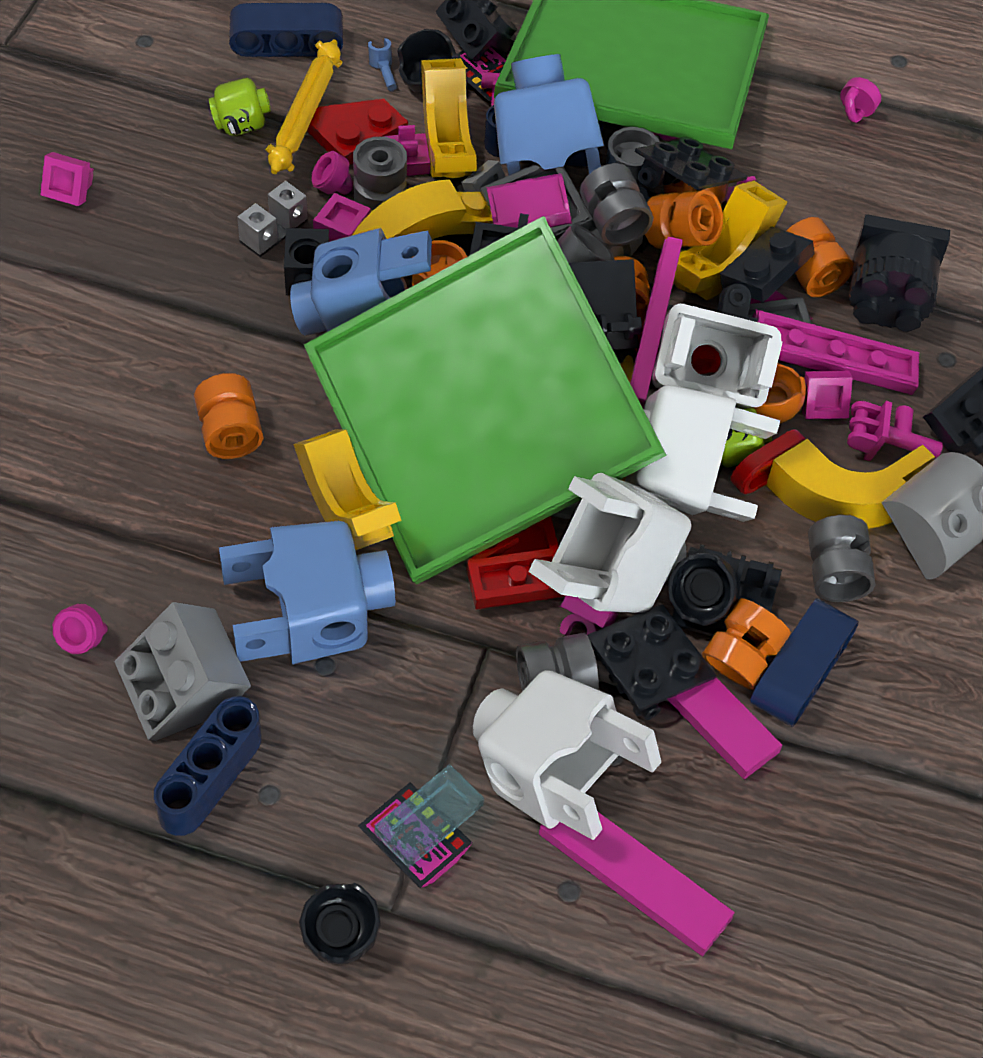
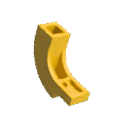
M461 58L421 60L424 124L431 176L447 178L469 176L472 174V171H477V161L469 134L465 65Z
M438 180L411 187L389 198L375 208L359 224L352 235L381 228L386 239L428 230L433 240L446 235L474 234L476 222L493 224L491 210L481 192H457L451 180Z
M756 181L736 185L723 210V228L719 238L709 246L692 247L680 252L673 284L685 292L696 293L705 300H709L721 293L720 273L771 226H776L787 201Z
M335 429L293 444L311 494L325 522L344 521L347 523L352 532L355 550L394 537L391 524L402 521L396 502L382 501L372 492L359 467L347 429Z
M807 438L773 460L766 486L784 504L812 521L817 522L826 517L836 515H851L867 523L868 529L876 528L893 522L882 501L934 461L935 456L924 445H921L885 469L875 472H855L831 462Z

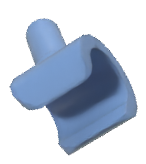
M385 38L383 48H375L372 46V42L369 41V64L382 72L387 89L394 91L397 85L390 66L392 64L391 41Z

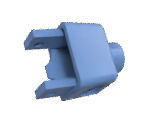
M561 54L535 57L511 63L516 90L501 92L494 99L500 165L507 164L508 175L522 170L520 162L527 160L538 163L544 170L563 167L567 158L574 152L582 150L586 152L589 174L601 167L598 147H603L604 144L589 83L582 78L565 80Z
M378 228L319 245L314 252L312 280L292 285L290 291L292 313L301 334L310 335L328 332L408 289L403 278L404 276L431 271L432 239L428 230L386 239L383 230Z
M344 521L270 527L271 539L219 547L224 585L265 579L266 588L279 596L282 617L233 625L235 650L240 662L290 653L291 663L297 664L362 648L368 640L367 611L392 607L396 603L393 574L387 551L383 550L356 555L351 529Z

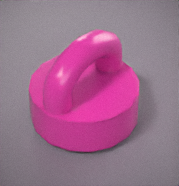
M854 77L842 89L840 99L845 106L847 118L851 122L857 123L863 117L872 115L881 103L879 89L868 79Z
M335 151L322 155L312 172L313 186L328 195L336 191L343 195L349 194L353 189V181L349 173L348 159Z
M75 604L61 610L55 616L52 624L56 643L70 654H82L95 648L101 642L103 635L108 631L107 624L102 621L96 610L86 604Z

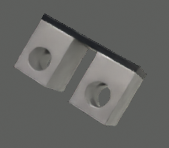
M284 181L268 193L269 213L255 203L237 216L239 242L259 257H262L286 238V228H300L308 222L306 195L287 181Z

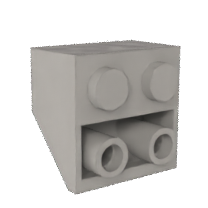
M172 602L114 661L148 740L157 741L205 722L222 701L230 697L242 696L251 687L220 618L213 608Z

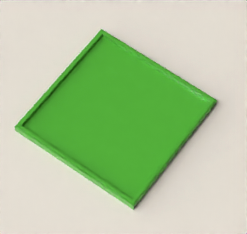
M533 0L495 84L494 98L501 92L516 90L511 63L535 57L561 54L565 80L582 78L589 83L599 121L627 127L644 128L650 132L677 138L689 137L700 143L733 149L769 14L707 0Z
M544 216L304 344L342 429H347L355 456L367 484L378 499L396 502L402 521L391 524L394 534L392 538L412 582L416 585L582 500L581 497L568 490L574 476L591 480L597 473H603L621 480L667 456Z

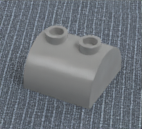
M949 452L941 454L882 501L884 508L925 579H934L942 575L983 540V466L974 459L960 453Z

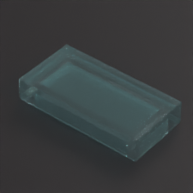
M449 764L377 823L374 833L410 868L484 805V797Z

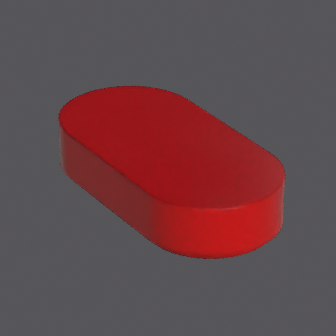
M796 429L784 433L743 459L733 471L730 478L731 483L742 494H750L767 484L773 460L803 442L806 438Z

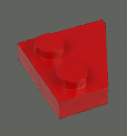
M383 98L317 107L307 132L327 152H337L347 158L349 165L353 164V152L359 143L371 137L398 135V126H406L408 121Z
M551 516L530 526L518 535L514 534L499 542L495 547L485 549L467 560V575L475 610L566 596L561 595L528 572L534 559L552 562L559 547Z

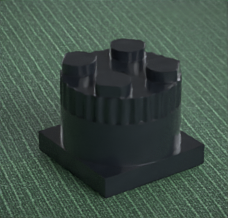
M865 214L852 257L854 263L852 275L847 280L851 282L849 300L851 301L850 305L854 307L853 316L862 324H878L879 326H887L889 328L897 327L903 332L920 328L921 322L924 321V318L929 317V314L933 312L936 306L940 266L949 244L951 230Z

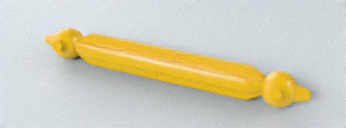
M319 40L315 44V47L318 49L317 58L312 61L276 137V146L274 147L270 144L265 149L269 153L268 162L271 166L272 174H277L279 171L286 169L291 172L295 168L292 164V154L297 152L333 75V65L339 68L343 63L340 60L341 52L336 40L322 43Z

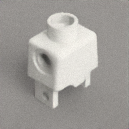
M686 304L674 305L664 321L659 352L651 377L652 384L658 389L665 385H673L736 399L735 408L762 406L766 402L769 388H772L783 343L781 341V333L774 326ZM701 345L714 347L719 352L721 358L718 371L711 376L698 374L691 364V356L694 350Z
M665 385L648 397L643 410L667 456L626 476L625 482L643 488L668 506L690 515L707 511L742 522L755 519L758 505L714 493L716 478L729 429L767 439L777 434L780 420L735 408L736 399Z
M597 473L591 480L574 476L568 490L581 497L582 500L552 562L534 559L528 572L561 595L578 597L598 611L629 613L649 611L653 607L665 581H668L676 564L686 558L685 540L692 526L690 519L636 485L603 473Z
M545 670L539 673L519 695L502 688L494 690L480 704L474 717L473 735L478 741V747L488 777L496 794L549 829L554 828L561 822L592 840L603 829L594 798L587 795L586 791L618 756H621L652 773L661 764L654 730L618 713L611 695L553 671Z

